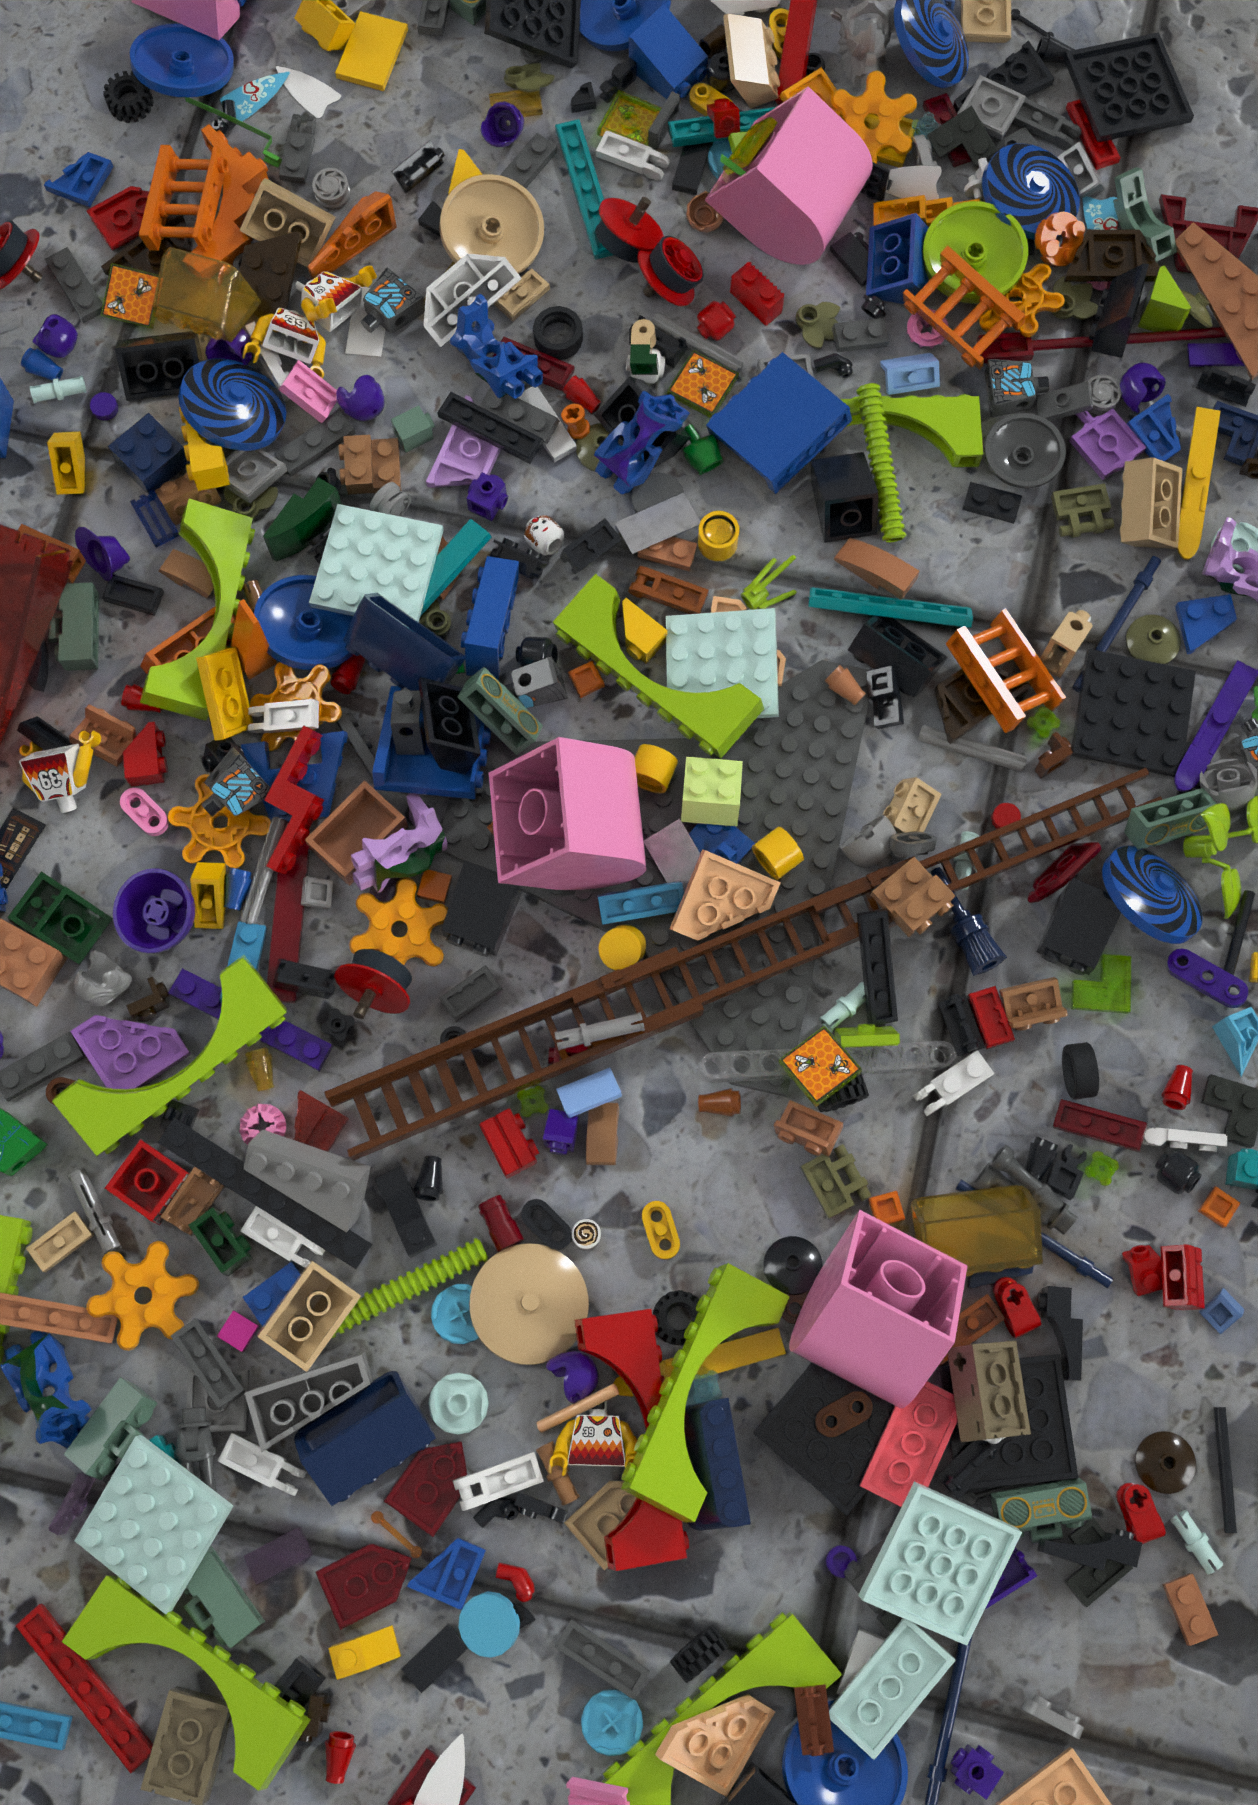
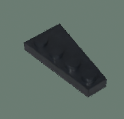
M1029 40L1022 45V48L1017 53H1012L1007 57L1001 66L997 69H992L986 77L1026 97L1052 86L1054 82V77ZM973 86L954 100L953 106L957 113Z

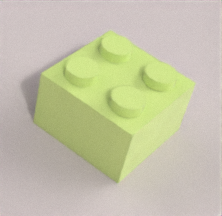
M686 757L681 822L737 826L743 761Z

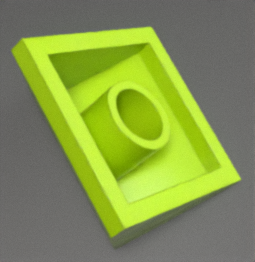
M1165 265L1159 268L1149 290L1139 320V328L1153 332L1181 330L1191 309L1190 304Z

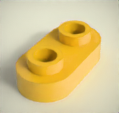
M783 8L774 10L770 14L768 28H771L775 39L772 49L776 57L780 59L782 58L783 48L781 47L784 45L789 10Z
M705 83L694 85L689 93L691 107L705 117L708 116L707 104H713L716 99H729Z
M652 1201L642 1211V1222L652 1253L659 1259L669 1260L675 1257L679 1251L680 1240L669 1207L661 1201ZM653 1212L661 1213L662 1219L659 1222L652 1221L651 1214ZM668 1240L671 1244L670 1249L662 1250L659 1246L660 1242Z

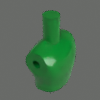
M692 424L684 428L691 436L689 440L691 443L682 450L686 461L697 470L699 475L717 468L724 462L717 440L712 434L700 438Z

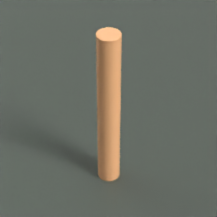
M611 1384L537 1421L538 1430L543 1433L619 1395L617 1386Z

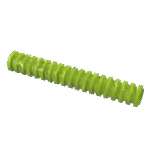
M869 383L860 386L856 392L857 395H860L858 402L861 403L859 409L863 412L861 413V419H864L862 426L866 428L863 432L867 436L865 438V443L868 444L866 450L870 452L868 454V459L871 460L869 466L873 468L871 474L874 476L873 479L878 490V509H880L878 516L881 517L879 524L883 525L880 530L884 534L882 540L891 543L903 540L906 537V533L903 532L905 526L901 523L903 521V516L900 515L902 509L898 507L900 504V499H897L899 492L895 490L898 486L894 482L896 480V475L893 474L895 471L894 466H891L893 459L890 458L892 452L888 449L890 447V442L887 441L889 435L885 433L888 429L884 425L886 422V418L883 417L885 414L884 409H881L883 402L880 401L882 395L878 392L880 385Z
M474 1238L473 1243L466 1242L465 1247L461 1248V1246H458L457 1251L453 1252L450 1250L448 1251L449 1255L444 1256L442 1254L440 1259L436 1260L434 1258L431 1260L432 1263H424L422 1268L416 1267L412 1273L407 1271L406 1276L399 1275L398 1280L394 1281L391 1279L389 1280L390 1284L386 1285L383 1283L380 1289L375 1287L370 1294L365 1292L364 1297H360L332 1338H335L338 1332L340 1334L345 1333L344 1329L346 1328L349 1330L353 1329L354 1324L361 1325V1321L364 1319L369 1321L372 1315L377 1317L379 1312L385 1313L387 1308H395L397 1303L403 1304L405 1299L411 1300L415 1294L417 1296L421 1295L423 1290L428 1292L431 1286L434 1288L438 1287L437 1283L439 1282L442 1284L446 1283L445 1279L447 1278L454 1279V1275L457 1273L462 1275V1271L465 1269L470 1271L473 1265L476 1267L480 1266L479 1262L481 1261L486 1263L488 1256L480 1239Z

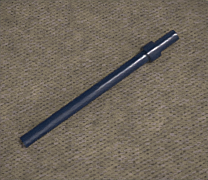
M1152 556L1144 570L1138 573L1133 581L1134 586L1095 650L1102 652L1108 650L1139 597L1151 585L1153 581L1152 576L1161 563L1158 557ZM1083 669L1072 686L1076 692H1080Z
M961 1179L955 1188L956 1190L1074 1266L1075 1271L1084 1277L1089 1276L1106 1288L1112 1283L1113 1278L1095 1267V1262L1085 1256L1081 1258L984 1193L976 1190Z
M972 1636L968 1645L958 1642L955 1655L956 1661L953 1665L933 1764H929L927 1777L930 1779L925 1805L938 1804L942 1782L946 1781L948 1769L945 1766Z

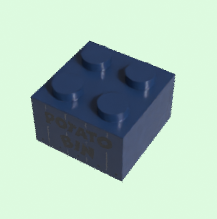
M147 413L108 445L115 461L149 496L190 463L186 459L184 447L150 413Z

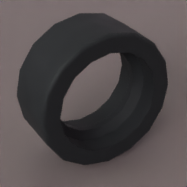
M562 306L549 307L541 311L535 318L533 325L536 348L538 351L559 360L568 359L575 355L581 348L583 341L582 322L577 313ZM552 323H565L573 328V337L565 343L554 344L543 338V330Z
M1084 1042L1065 1045L1062 1051V1070L1069 1096L1073 1100L1097 1096L1099 1091V1069L1091 1044Z

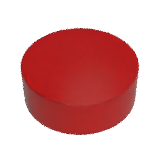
M1001 803L993 811L991 820L994 827L999 829L1021 820V813L1014 804Z

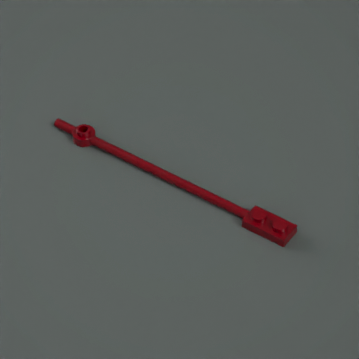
M1221 327L1130 333L1127 344L1224 338L1226 335ZM1021 332L1001 333L980 356L984 358V364H987L989 359L1029 361L1033 359V351L1092 347L1093 340H1090L1089 336L1032 340L1031 337L1023 336ZM978 335L977 343L984 335Z

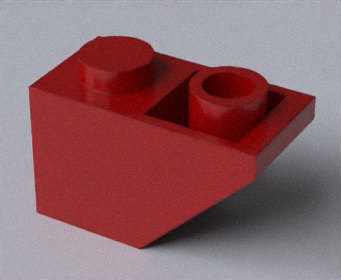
M148 722L123 751L125 779L131 787L165 783L164 773H168V764L166 757H162V747L166 746L164 731L159 730L155 722Z

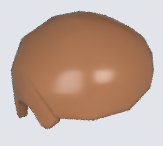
M707 191L693 197L687 205L686 218L691 227L704 233L717 230L725 219L705 201L709 194Z

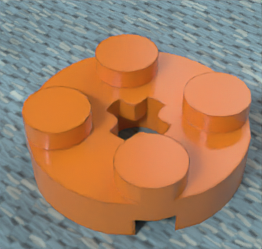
M1068 212L1052 213L1047 219H1043L1039 223L1035 234L1036 249H1040V253L1043 256L1040 257L1041 260L1052 267L1071 264L1084 238V223L1078 221L1074 215ZM1057 235H1062L1063 238L1060 246L1059 241L1056 240Z

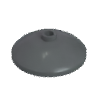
M1017 413L1004 417L991 428L986 438L984 454L988 467L999 480L1013 487L1029 489L1045 485L1056 477L1063 466L1066 448L1061 433L1050 421L1035 414ZM1018 457H1023L1025 461H1019Z

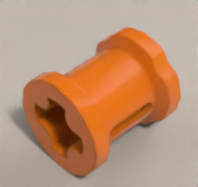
M570 404L561 413V418L567 424V432L572 439H583L590 432V424L584 418L585 410L579 404Z

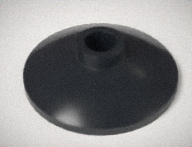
M788 1236L777 1240L769 1247L764 1257L763 1267L765 1276L772 1287L785 1294L798 1295L811 1289L823 1267V1263L818 1249L810 1241L797 1236ZM790 1258H795L799 1263L797 1266L791 1267L787 1261Z

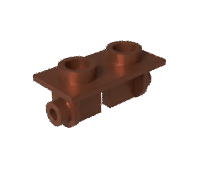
M826 1684L795 1687L802 1755L820 1756L824 1755V1753L834 1752Z

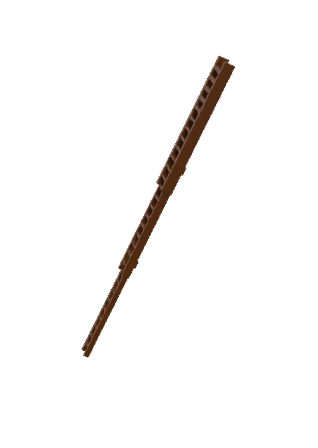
M1144 768L919 862L925 869L941 863L950 881V884L946 886L954 893L1127 821L1132 808L1163 799L1159 796L1136 806V802L1126 786L1145 779L1149 772L1147 768ZM1118 790L1128 810L1111 816L1101 797ZM1093 800L1102 821L1086 827L1076 807ZM1068 811L1077 831L1060 837L1051 817ZM1042 821L1052 841L1035 848L1026 828ZM1017 832L1027 852L1009 858L1000 838ZM992 842L1001 863L984 869L975 849ZM967 853L976 873L958 880L949 859ZM913 857L889 867L881 868L855 881L679 953L677 947H674L621 970L618 969L587 984L325 1091V1096L331 1107L354 1099L370 1139L348 1149L349 1157L355 1161L703 1015L704 1005L858 942V922L855 923L846 902L862 896L869 911L879 910L877 902L870 894ZM837 907L846 927L827 934L819 913ZM808 912L823 944L804 951L790 919ZM888 915L889 928L896 926L897 924ZM783 923L797 955L778 962L764 930ZM757 934L771 966L752 973L738 941ZM731 945L745 977L726 984L712 952ZM704 955L719 988L699 995L685 963ZM678 966L692 999L673 1006L659 973ZM651 977L665 1010L646 1017L633 984ZM625 988L635 1014L641 1012L643 1019L631 1023V1025L644 1023L645 1031L590 1042L591 1045L587 1046V1050L568 1057L565 1049H561L558 1051L561 1061L541 1068L525 1027L545 1020L558 1050L557 1042L562 1041L555 1038L554 1032L557 1029L552 1016L571 1009L580 1027V1024L585 1023L579 1007L598 999L607 1021L616 1019L606 995ZM516 1031L520 1035L535 1071L518 1079H514L498 1041L499 1038ZM491 1042L508 1083L488 1091L471 1050ZM460 1054L464 1057L479 1094L465 1101H462L446 1060ZM434 1065L437 1068L452 1105L436 1113L419 1071ZM407 1076L424 1115V1118L410 1124L407 1122L392 1082ZM380 1087L397 1129L383 1135L380 1134L365 1096L366 1093Z

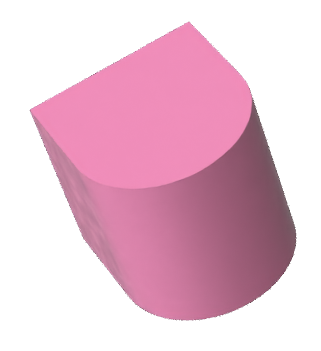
M806 87L754 121L730 159L736 165L759 133L774 125L776 126L749 165L742 168L746 173L741 176L735 172L731 174L732 170L726 166L705 199L710 206L760 250L778 260L799 265L811 264L821 257L869 178L873 167L871 154L861 137L812 89Z
M558 737L489 772L498 883L554 890H586L629 882L646 872L635 757L631 752L618 747Z
M859 1210L817 1275L796 1320L790 1339L789 1350L899 1408H904L917 1396L955 1343L967 1265Z

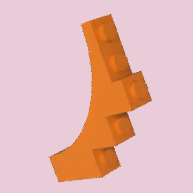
M210 124L201 129L205 144L211 153L213 146H219L223 155L228 160L229 168L224 176L223 196L219 213L213 224V238L209 241L207 252H202L199 246H197L184 258L189 272L205 289L234 269L233 261L236 256L243 253L245 245H249L253 241L252 237L239 230L264 178L268 179V168L261 158L256 159L250 152L242 155L236 147L232 148L228 144L227 138L220 130L216 132Z

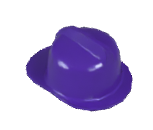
M78 527L76 529L75 542L77 548L82 553L86 563L98 572L105 581H110L112 574L119 571L124 564L130 561V556L114 536H96L86 527Z

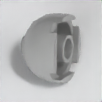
M1238 759L1218 760L1207 765V771L1204 774L1201 771L1200 787L1204 788L1216 804L1224 803L1227 805L1229 812L1247 806L1248 802L1257 793V769L1249 762H1247V766L1239 764Z
M880 815L865 824L856 835L853 833L840 846L845 856L859 867L868 868L877 864L881 868L893 859L890 855L893 851L889 849L891 835L896 834V830L886 816Z

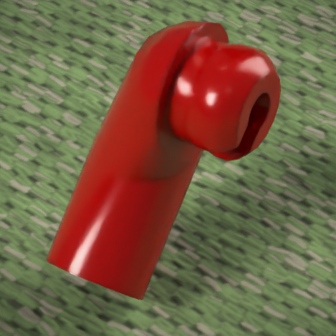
M498 1563L495 1578L511 1581L517 1592L516 1598L519 1601L528 1602L531 1600L535 1588L527 1570L518 1566Z

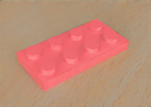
M927 1381L917 1396L906 1407L899 1408L895 1406L859 1486L899 1507H902L914 1481L929 1487L958 1421L954 1394Z

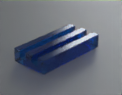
M153 489L149 491V495L145 496L143 494L139 496V500L135 501L133 499L130 503L154 546L157 548L180 535ZM150 502H155L171 533L166 534ZM145 506L160 532L161 538H156L140 507Z

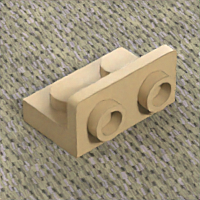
M917 777L903 779L896 785L894 789L895 795L890 805L884 810L883 815L890 820L897 833L924 832L942 794Z

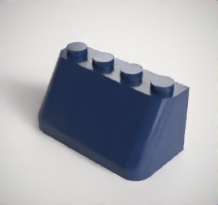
M370 593L363 596L343 639L347 644L345 648L350 653L356 656L362 655L369 660L367 664L378 672L384 671L391 676L390 681L403 689L406 687L410 691H419L418 680L420 677L449 684L467 658L379 593Z
M396 1371L387 1372L375 1379L364 1389L304 1425L294 1436L300 1462L331 1507L338 1502L347 1500L353 1492L364 1485L373 1483L378 1479L379 1475L390 1468L399 1466L404 1462L405 1458L416 1451L425 1449L430 1445L431 1441L436 1439L431 1426Z
M729 1398L687 1405L684 1416L686 1447L693 1470L707 1491L696 1521L687 1522L688 1525L698 1531L750 1525L751 1521Z

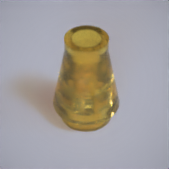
M268 1047L245 1053L246 1060L244 1063L256 1085L257 1092L274 1088L272 1054H269Z

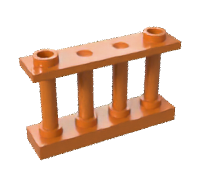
M160 145L139 232L140 238L149 250L159 251L161 240L167 237L193 238L201 251L207 252L209 241L213 238L212 228L224 176L229 168L228 160L223 155L219 146H213L210 159H179L170 145ZM180 170H208L205 182L175 181L177 172ZM175 192L202 193L200 204H170V201ZM169 215H197L195 227H166L165 222Z
M947 245L940 253L942 268L915 296L906 289L903 292L905 302L903 305L911 314L915 315L917 313L952 344L962 354L961 358L970 367L975 365L981 370L984 366V358L980 355L1006 327L1010 328L1012 326L1018 331L1025 323V314ZM954 274L961 280V285L933 313L923 302L949 275L952 276ZM968 292H974L980 297V303L952 330L942 319ZM993 309L999 314V320L972 348L961 337L987 310Z
M1004 609L990 624L992 628L972 636L966 626L955 631L946 642V646L1003 731L1007 733L1014 730L1026 717L1024 712L1041 704L1045 705L1049 713L1053 712L1066 699V696L1025 638L1015 620ZM998 637L1007 650L986 658L978 645ZM1013 659L1022 672L1001 680L993 667ZM1028 681L1036 695L1017 703L1009 689Z

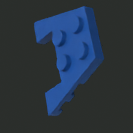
M345 731L321 734L322 763L308 764L305 776L297 783L299 787L324 799L322 804L323 810L318 819H326L330 814L337 784L335 780L338 767H341L343 759L341 755L344 743H347L348 733ZM263 741L241 744L247 762L271 788L281 768L270 769L269 743ZM262 800L270 821L273 817H279L289 823L292 815Z

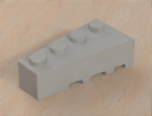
M262 1130L248 1143L243 1169L338 1228L348 1232L360 1218L371 1167Z
M362 1352L246 1391L244 1394L261 1452L370 1385L374 1380L366 1353Z

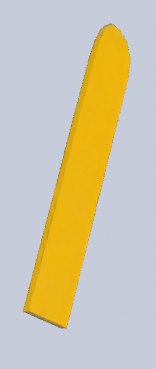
M1196 407L1180 507L1177 550L1185 560H1189L1195 555L1202 536L1221 412L1202 407Z
M779 1328L719 1344L706 1357L693 1380L786 1354ZM673 1358L662 1360L659 1363L661 1375L665 1379L666 1377L670 1378L674 1366H672ZM621 1377L616 1378L613 1384L617 1386L619 1395L632 1397V1392Z

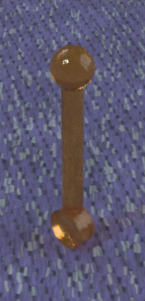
M375 1511L371 1515L372 1521L376 1524L380 1523L409 1549L413 1558H419L422 1555V1549L419 1546L412 1545L384 1519L382 1512Z

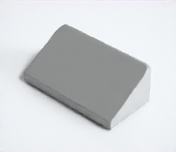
M1080 142L1057 156L1074 177L1080 199L1105 190L1088 153Z

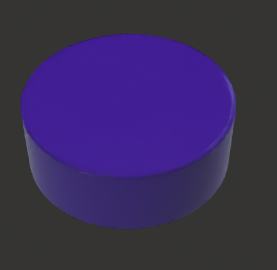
M101 392L91 399L90 409L97 419L107 421L114 418L118 413V404L113 395Z
M834 1546L826 1555L827 1569L834 1576L845 1578L844 1571L853 1559L857 1562V1557L846 1546Z

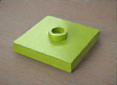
M859 1024L858 1027L834 1028V1038L842 1048L898 1046L900 1044V1034L892 1026Z

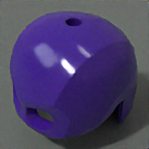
M505 101L497 102L488 110L486 119L481 124L480 131L482 137L491 146H509L522 133L525 119L514 105Z
M52 314L45 319L32 342L52 357L65 358L74 349L78 333L75 327L65 318Z
M236 325L224 326L216 331L209 340L205 349V355L208 360L230 359L248 365L253 358V353H246L244 359L242 355L245 345L252 342L249 334L241 327Z
M1135 364L1124 373L1120 380L1121 398L1133 412L1140 413L1138 407L1140 402L1152 401L1163 392L1166 385L1165 378L1151 364ZM1156 384L1159 385V388H1158L1157 391L1155 390V385H1156Z
M370 375L360 376L350 393L344 387H339L336 391V400L340 408L355 420L370 421L379 416L384 409L385 398L381 386Z
M582 1351L564 1352L551 1358L546 1363L547 1369L552 1371L556 1377H564V1393L567 1400L572 1404L591 1395L598 1385L599 1373L596 1364L589 1355Z

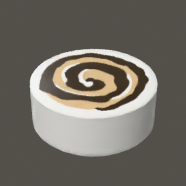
M590 1219L578 1221L572 1229L573 1242L577 1247L584 1250L594 1248L601 1239L600 1227L595 1221Z

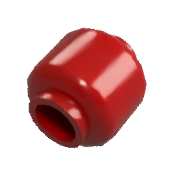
M712 301L697 314L699 325L696 328L705 339L710 337L715 341H719L734 328L736 316L724 301L721 303Z

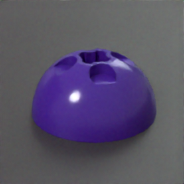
M159 868L145 869L128 878L119 889L113 905V921L119 937L130 948L143 953L164 952L177 946L188 935L195 919V902L188 886L177 875Z

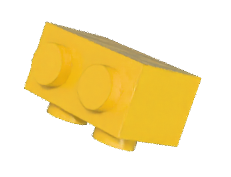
M302 0L294 17L302 26V30L312 35L318 41V45L326 51L344 50L356 24L331 0Z

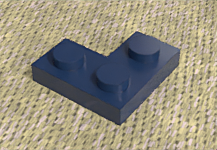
M1217 401L1213 410L1221 411L1218 432L1231 437L1223 460L1242 466L1246 458H1254L1258 447V415Z

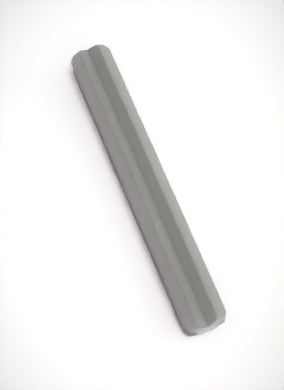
M656 313L652 318L651 322L655 329L678 341L680 337L686 339L687 347L737 374L742 370L743 360L661 313Z
M926 725L922 726L918 737L919 741L1019 772L1023 771L1027 761V757L965 737H960L952 744H949L945 731Z
M273 817L240 916V921L246 924H256L273 873V870L266 865L288 825V821L285 819Z

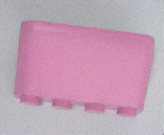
M131 0L134 4L217 40H220L240 17V5L237 0Z

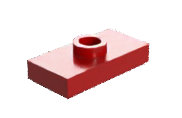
M996 986L967 995L986 1050L1015 1040Z

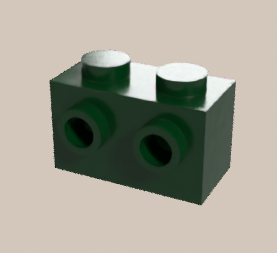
M212 1207L188 1226L219 1271L226 1276H230L253 1259L248 1252L252 1247L242 1234L237 1237L232 1229L235 1223L226 1211L221 1213Z

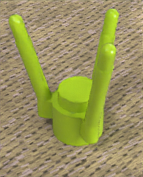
M791 555L766 579L759 583L776 563V558H772L756 578L743 589L744 592L740 595L749 609H766L797 593L796 590H791L767 600L769 592L765 588L796 559L795 555Z

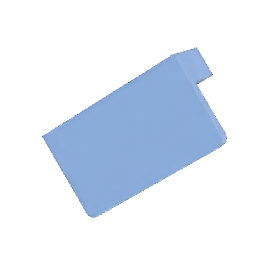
M932 353L880 361L881 368L885 371L886 393L888 395L940 387L939 360Z
M610 1067L556 1089L561 1105L569 1118L622 1096Z

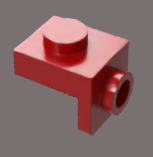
M722 98L716 99L713 104H707V115L714 123V136L716 138L729 137L731 133L740 132L739 108L732 101Z
M1138 1245L1122 1253L1123 1260L1129 1265L1133 1291L1137 1296L1162 1290L1161 1258L1150 1245Z

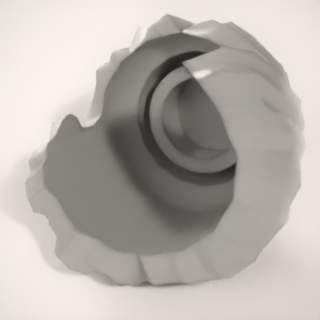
M94 950L90 952L88 971L80 970L75 976L74 990L89 1005L104 1006L115 1000L130 986L132 977L122 967L106 957L104 953Z

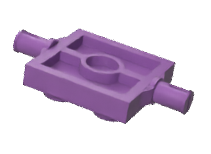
M1113 408L1105 414L1094 418L1088 411L1075 414L1084 423V426L1080 431L1071 436L1069 442L1102 480L1114 472L1124 470L1125 461H1132L1145 451L1146 446Z

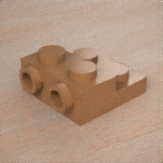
M370 435L344 436V444H339L340 461L344 460L345 468H340L339 473L341 485H346L348 495L377 493L380 488L389 482L396 483L401 491L398 438L371 440Z
M915 857L870 894L883 909L888 911V915L908 937L916 931L920 935L933 924L930 919L936 914L940 917L946 914L954 906L951 901L955 897L954 893L937 875L932 877Z

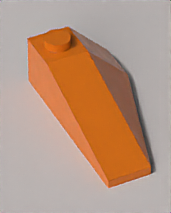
M375 191L371 195L363 197L351 209L307 266L311 280L322 272L332 273L397 228L392 199L389 194Z
M243 599L238 604L231 647L237 648L242 673L244 672L250 680L276 665L277 661L267 653L268 641L259 621Z
M215 607L147 652L140 665L143 671L148 674L150 667L173 662L194 650L206 638L212 628ZM232 615L231 623H235L236 616ZM232 638L227 639L226 647L230 644Z

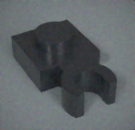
M630 57L622 64H617L612 71V78L600 85L599 89L603 91L600 94V98L603 101L609 103L616 93L620 95L636 80V62Z
M1071 1144L1062 1151L1063 1161L1057 1159L1053 1163L1045 1182L1051 1187L1053 1192L1068 1200L1074 1198L1084 1174L1077 1167L1087 1157V1152L1083 1151L1078 1156V1159L1073 1158L1071 1155L1073 1145Z
M519 1492L514 1504L520 1507L519 1513L536 1519L537 1514L562 1524L568 1513L567 1510Z

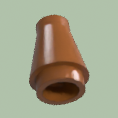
M730 1088L699 1095V1112L733 1117L734 1114H740V1091H733Z

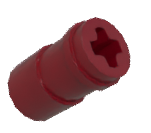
M501 1195L492 1197L478 1205L479 1214L483 1217L489 1229L488 1233L497 1252L517 1245L524 1240L515 1219L513 1220L505 1199Z

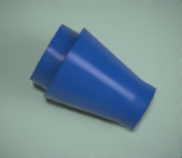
M38 348L27 349L22 357L21 366L25 368L27 373L52 381L57 378L60 380L63 368L54 363Z
M229 868V873L225 874V908L241 911V906L252 882L251 872Z

